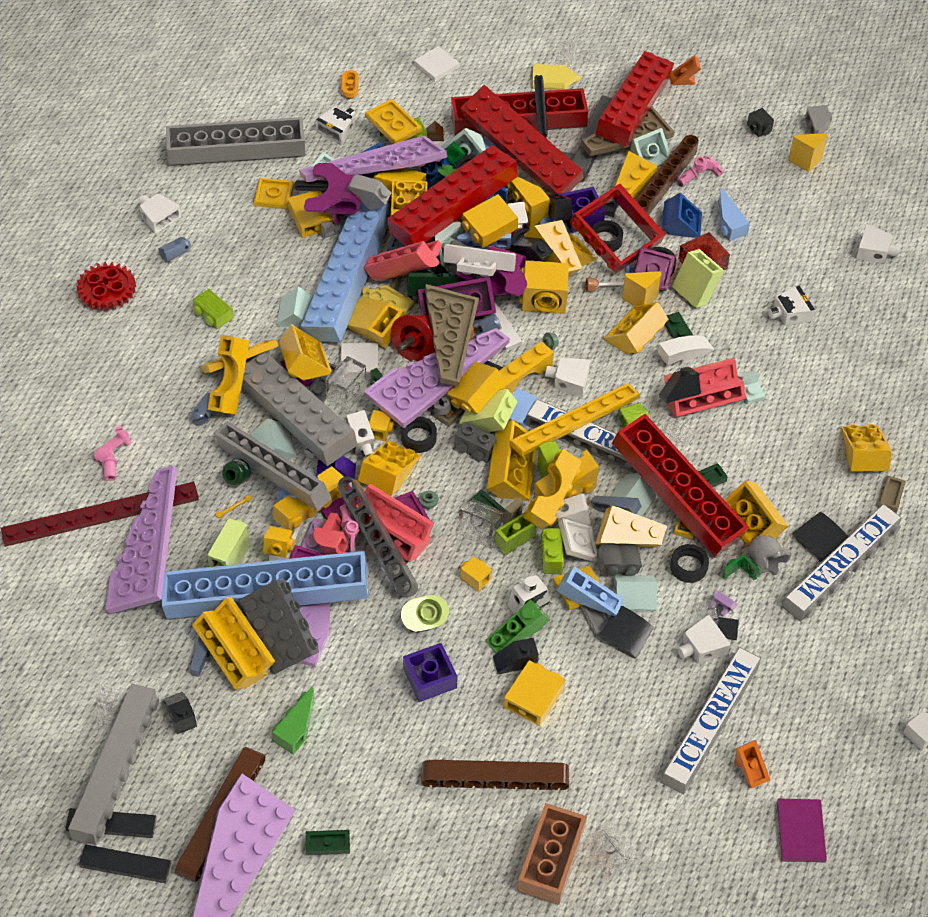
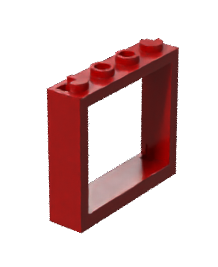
M620 183L574 213L570 221L572 227L581 234L584 241L595 250V253L605 261L608 268L613 270L615 274L638 259L640 248L620 261L584 220L586 217L614 199L650 239V242L642 246L643 248L650 249L656 247L666 235Z

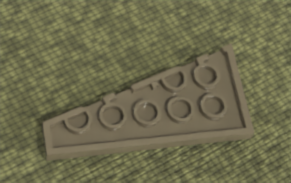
M652 106L632 139L659 128L663 129L666 139L672 138L675 132ZM594 133L584 139L581 146L589 156L631 147L632 139L627 147H624Z
M426 284L425 294L431 330L434 336L433 343L439 379L441 383L458 387L479 298Z

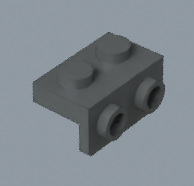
M464 422L455 434V448L462 453L466 452L472 455L478 461L489 462L492 447L496 443L497 437L468 422Z

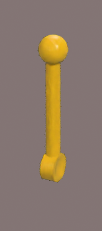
M245 495L241 501L223 511H217L216 517L222 518L227 512L245 502H250L251 496Z

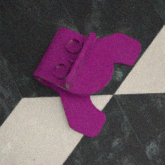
M333 163L315 164L313 175L327 180L329 186L322 195L306 199L304 210L307 212L333 214L334 223L338 225L340 214H355L360 209L361 200L348 188L354 174H345Z
M493 245L490 246L488 250L516 254L515 270L513 272L496 269L493 276H489L493 295H522L527 287V280L522 272V268H525L526 256ZM456 270V275L466 280H471L476 275L474 273L469 275L463 274Z

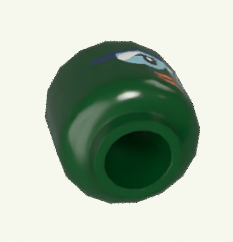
M234 459L226 463L222 470L224 481L232 486L246 482L251 474L249 465L242 459Z

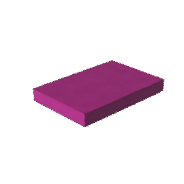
M778 798L777 809L782 861L826 863L827 856L821 799Z

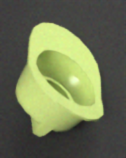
M437 595L412 599L403 606L401 620L412 631L435 628L447 620L449 607L447 602Z

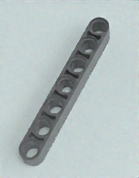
M601 96L582 141L596 132L599 119L613 99L612 97ZM581 141L573 162L583 170L582 180L586 181L597 155L589 156L581 146Z
M350 477L341 478L338 482V490L396 592L404 596H414L418 591V584L361 484ZM352 482V488L347 491V485ZM361 498L362 503H361V505L357 508V507H356V502H357L358 499ZM368 515H370L371 521L370 523L366 524L365 519ZM377 532H380L381 537L376 541L375 535ZM389 548L390 555L385 558L384 552ZM399 565L400 571L395 575L394 568ZM409 582V590L405 592L403 589L404 584Z

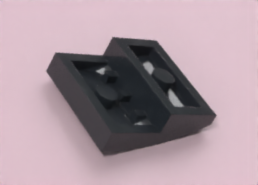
M821 511L792 533L804 548L808 547L820 562L848 538V535Z
M621 605L617 615H611L600 633V639L617 646L618 651L636 659L654 627L644 618Z

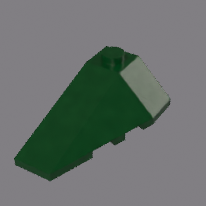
M408 273L407 297H411L412 300H418L417 290L425 289L426 284L436 287L468 280L449 273L433 275V273ZM476 274L471 280L479 279L480 274Z

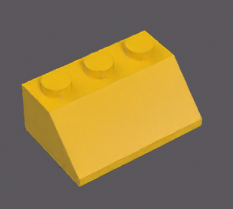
M658 302L634 306L603 340L626 354H637L643 350V346L654 338L653 335L664 327L668 317Z
M745 480L725 499L728 505L749 527L742 537L747 546L755 537L761 535L776 539L789 527L757 483Z

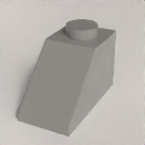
M827 105L807 107L805 121L810 134H822L828 129L829 123L832 121V113L829 112Z
M358 174L353 176L348 186L371 211L386 205L392 193L381 181Z

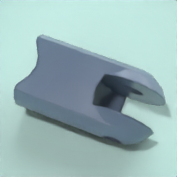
M179 237L158 248L161 258L168 262L188 252L191 243L185 237Z
M495 313L473 323V328L479 327L481 333L472 338L476 339V336L495 328L498 330L502 329Z
M206 393L191 412V418L196 425L205 424L215 412L207 410L210 393Z

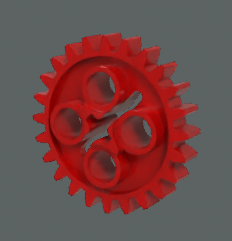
M104 262L103 266L97 263L96 268L90 266V271L84 270L85 275L80 274V280H77L78 297L81 298L82 303H86V307L91 305L92 310L99 307V311H102L103 308L109 311L110 307L116 310L117 305L123 307V302L129 303L128 298H133V293H136L134 275H132L131 270L127 271L126 266L121 268L120 263L114 266L113 262L110 265Z

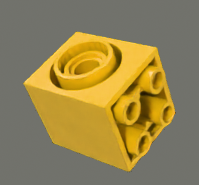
M526 261L522 272L527 280V287L519 299V304H523L522 311L565 314L569 263Z

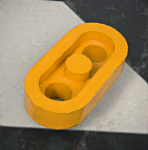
M353 70L345 71L342 74V95L347 98L356 97L358 95L359 75Z

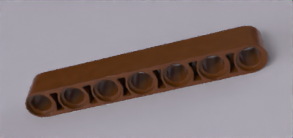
M686 135L636 198L637 203L648 215H650L677 180V177L680 176L696 155L699 139L695 135Z
M248 747L243 748L179 859L175 869L176 874L194 882L199 880L200 877L198 876L202 875L219 807L241 774H244L253 781L256 779L261 770L260 766H263L265 762V754Z
M425 760L422 762L421 784L425 787L432 785V787L451 788V786L453 788H473L475 786V788L494 789V787L496 789H516L517 787V789L537 790V788L539 790H558V788L566 790L569 788V765L558 762Z

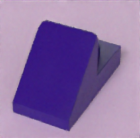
M345 456L340 457L329 466L325 465L321 460L317 462L316 477L332 466L342 476L355 479L356 463Z

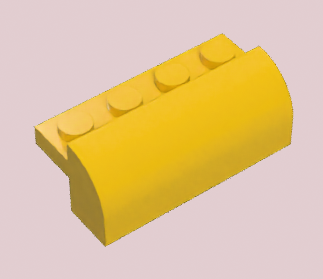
M226 597L215 610L203 612L192 624L235 690L247 688L263 679L268 674L267 670L275 663L274 658L232 597Z

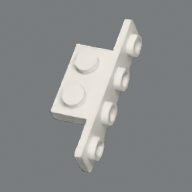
M445 244L443 261L457 264V271L469 275L474 273L480 274L482 277L493 276L496 269L513 272L515 270L516 254Z

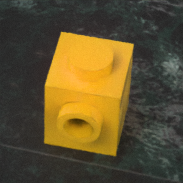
M373 410L369 422L374 439L387 442L389 432L393 433L395 421H392V418L383 411Z
M269 526L264 536L263 553L286 558L289 551L294 549L295 539H292L293 530Z
M475 556L469 561H465L460 568V579L478 592L492 579V569L483 560H479Z

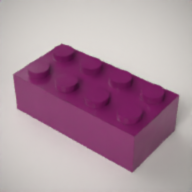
M490 277L436 286L479 298L475 317L496 313ZM425 289L417 290L421 316L427 315L429 317Z

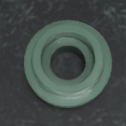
M547 332L544 334L542 342L551 350H554L559 344V339L555 333Z
M424 491L419 496V502L424 508L431 509L438 504V495L433 491Z

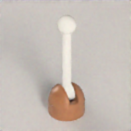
M592 277L586 278L585 282L587 292L596 291L599 286L624 285V281L599 283L596 278Z

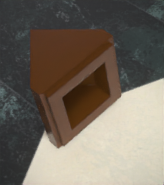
M434 121L427 127V138L431 141H444L443 127Z

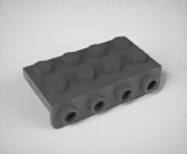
M284 578L275 580L239 599L252 628L275 660V663L271 666L274 674L319 653L318 642L312 637L309 631V624L300 612V605L291 593V586Z

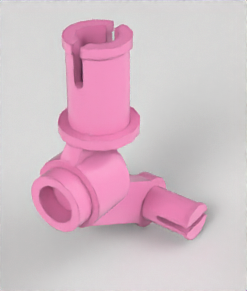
M707 155L705 158L699 156L695 159L694 166H690L689 170L678 176L677 179L684 186L692 179L698 178V173L706 171L707 168L714 170L718 176H721L724 171L719 167V163L714 161L710 155Z
M121 426L115 428L117 433L115 437L94 451L96 461L102 462L104 466V479L106 481L116 480L117 460L113 457V450L122 443L126 446L132 443L128 432L123 430Z
M346 504L340 506L341 526L344 528V535L349 539L348 552L345 553L360 552L354 551L359 525L349 507L346 509Z

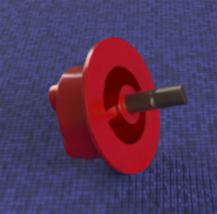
M403 315L394 321L391 328V338L394 347L402 357L416 363L423 360L425 356L435 352L434 336L431 330L430 318L427 315Z

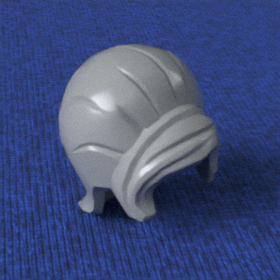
M757 536L748 546V554L752 562L760 569L759 574L772 571L774 575H777L779 572L778 563H786L791 558L790 549L783 550L780 543L770 536Z

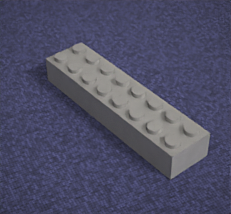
M302 117L166 126L169 165L306 156Z
M263 352L245 364L241 388L325 465L329 466L358 445L354 430L296 378L289 375L288 371L269 354Z

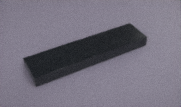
M75 808L69 809L65 827L66 831H69L68 828L77 810ZM113 812L112 817L106 821L104 834L153 838L157 817L156 815Z
M85 844L79 862L80 868L166 883L171 866V860Z

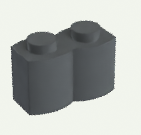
M616 544L600 545L597 551L600 573L614 576L620 573L626 576H634L639 573L642 567L639 549L636 545L626 544L619 546Z

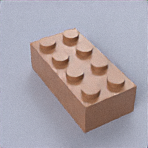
M545 803L518 879V892L558 905L560 904L585 830L587 816Z

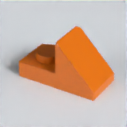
M696 55L671 72L670 79L672 85L696 84L694 74L701 70L699 58Z
M756 740L736 748L734 764L735 766L742 767L748 787L754 788L770 780Z

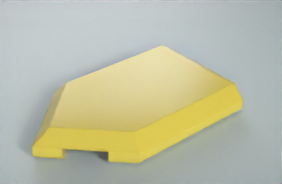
M533 64V89H535V75L543 76L544 89H567L571 84L582 79L581 76L566 65Z
M388 285L380 286V288L369 289V287L362 289L363 297L389 302L404 310V315L416 303V301Z

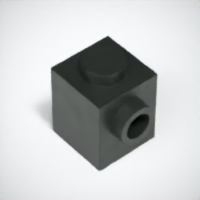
M763 108L749 113L747 126L751 132L760 137L768 135L772 131L774 119Z

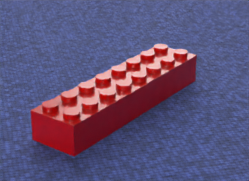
M644 51L601 115L595 135L627 147L668 82L674 63L666 58H661L651 52Z
M483 85L460 107L463 118L501 151L515 159L520 168L551 194L570 192L583 179V170L486 85Z
M583 88L544 91L547 129L587 126L589 111ZM535 91L496 94L538 130ZM472 96L451 97V117L454 135H457L465 128L481 134L461 114L460 107Z
M491 145L388 217L390 234L406 246L421 241L427 242L462 217L464 212L479 205L517 178V161Z
M643 414L617 432L612 445L714 558L744 536L749 529L748 525L646 414Z

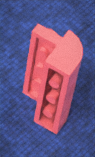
M439 240L430 243L421 241L370 256L364 269L373 280L381 282L408 273L432 268L440 263L436 257L439 255L443 245Z
M730 358L692 368L699 373L701 394L667 404L672 414L678 417L746 399L744 381L737 376L736 360ZM672 374L664 375L665 385Z
M372 484L368 485L365 493L401 556L409 562L416 559L428 546L432 538L429 535L434 522ZM368 515L365 519L366 524L370 523L371 521L370 515ZM377 532L375 535L376 541L381 537L380 532Z

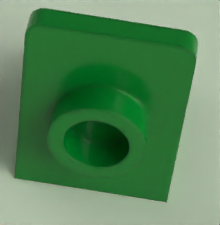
M743 554L739 558L728 562L724 568L722 578H727L742 567L756 580L760 569ZM748 565L752 567L753 572L750 571Z

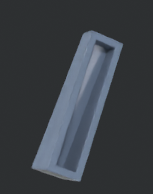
M594 496L591 499L593 508L604 512L607 508L615 506L637 514L642 507L638 498Z
M200 636L190 667L191 675L196 677L200 676L210 655V651Z

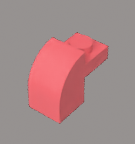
M331 512L328 519L324 522L323 528L316 527L314 530V538L325 555L345 553L349 545L346 536L341 532L343 528L341 526L342 521L337 513Z

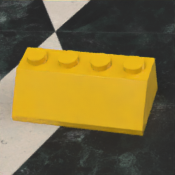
M291 324L279 341L288 374L294 378L299 377L302 380L330 375L332 371L322 342Z
M514 420L507 422L504 430L495 431L497 441L493 445L487 490L499 498L515 500L519 497L523 501H530L537 450L521 457L510 446L512 439L528 432Z

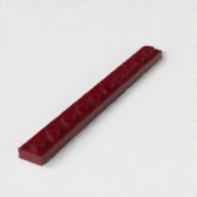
M194 481L175 486L173 506L199 500ZM150 492L0 527L4 546L7 547L140 515L142 511L140 506L143 501L147 500Z

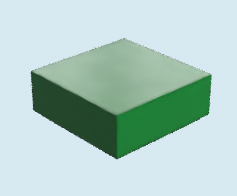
M455 141L444 149L447 152L446 159L452 165L457 163L466 154Z

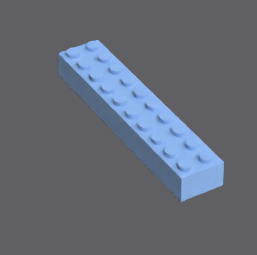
M389 200L386 205L373 211L361 201L359 211L355 214H349L301 325L305 333L321 342H341L368 277L364 266L370 256L377 255L388 228L387 218L391 215Z
M365 552L167 571L164 575L162 608L167 619L200 616L203 612L215 610L226 597H232L239 609L244 611L239 599L282 578L290 584L291 593L299 605L369 598Z

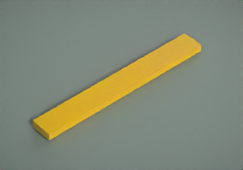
M626 383L512 439L510 446L522 457L539 449V446L545 442H553L639 399L640 393L629 383Z

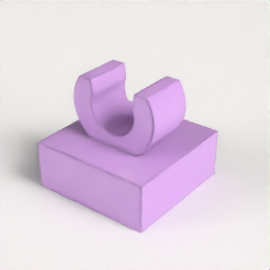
M717 591L714 598L719 601L714 602L712 608L716 610L719 605H722L723 611L721 615L725 616L728 613V607L734 610L738 603Z

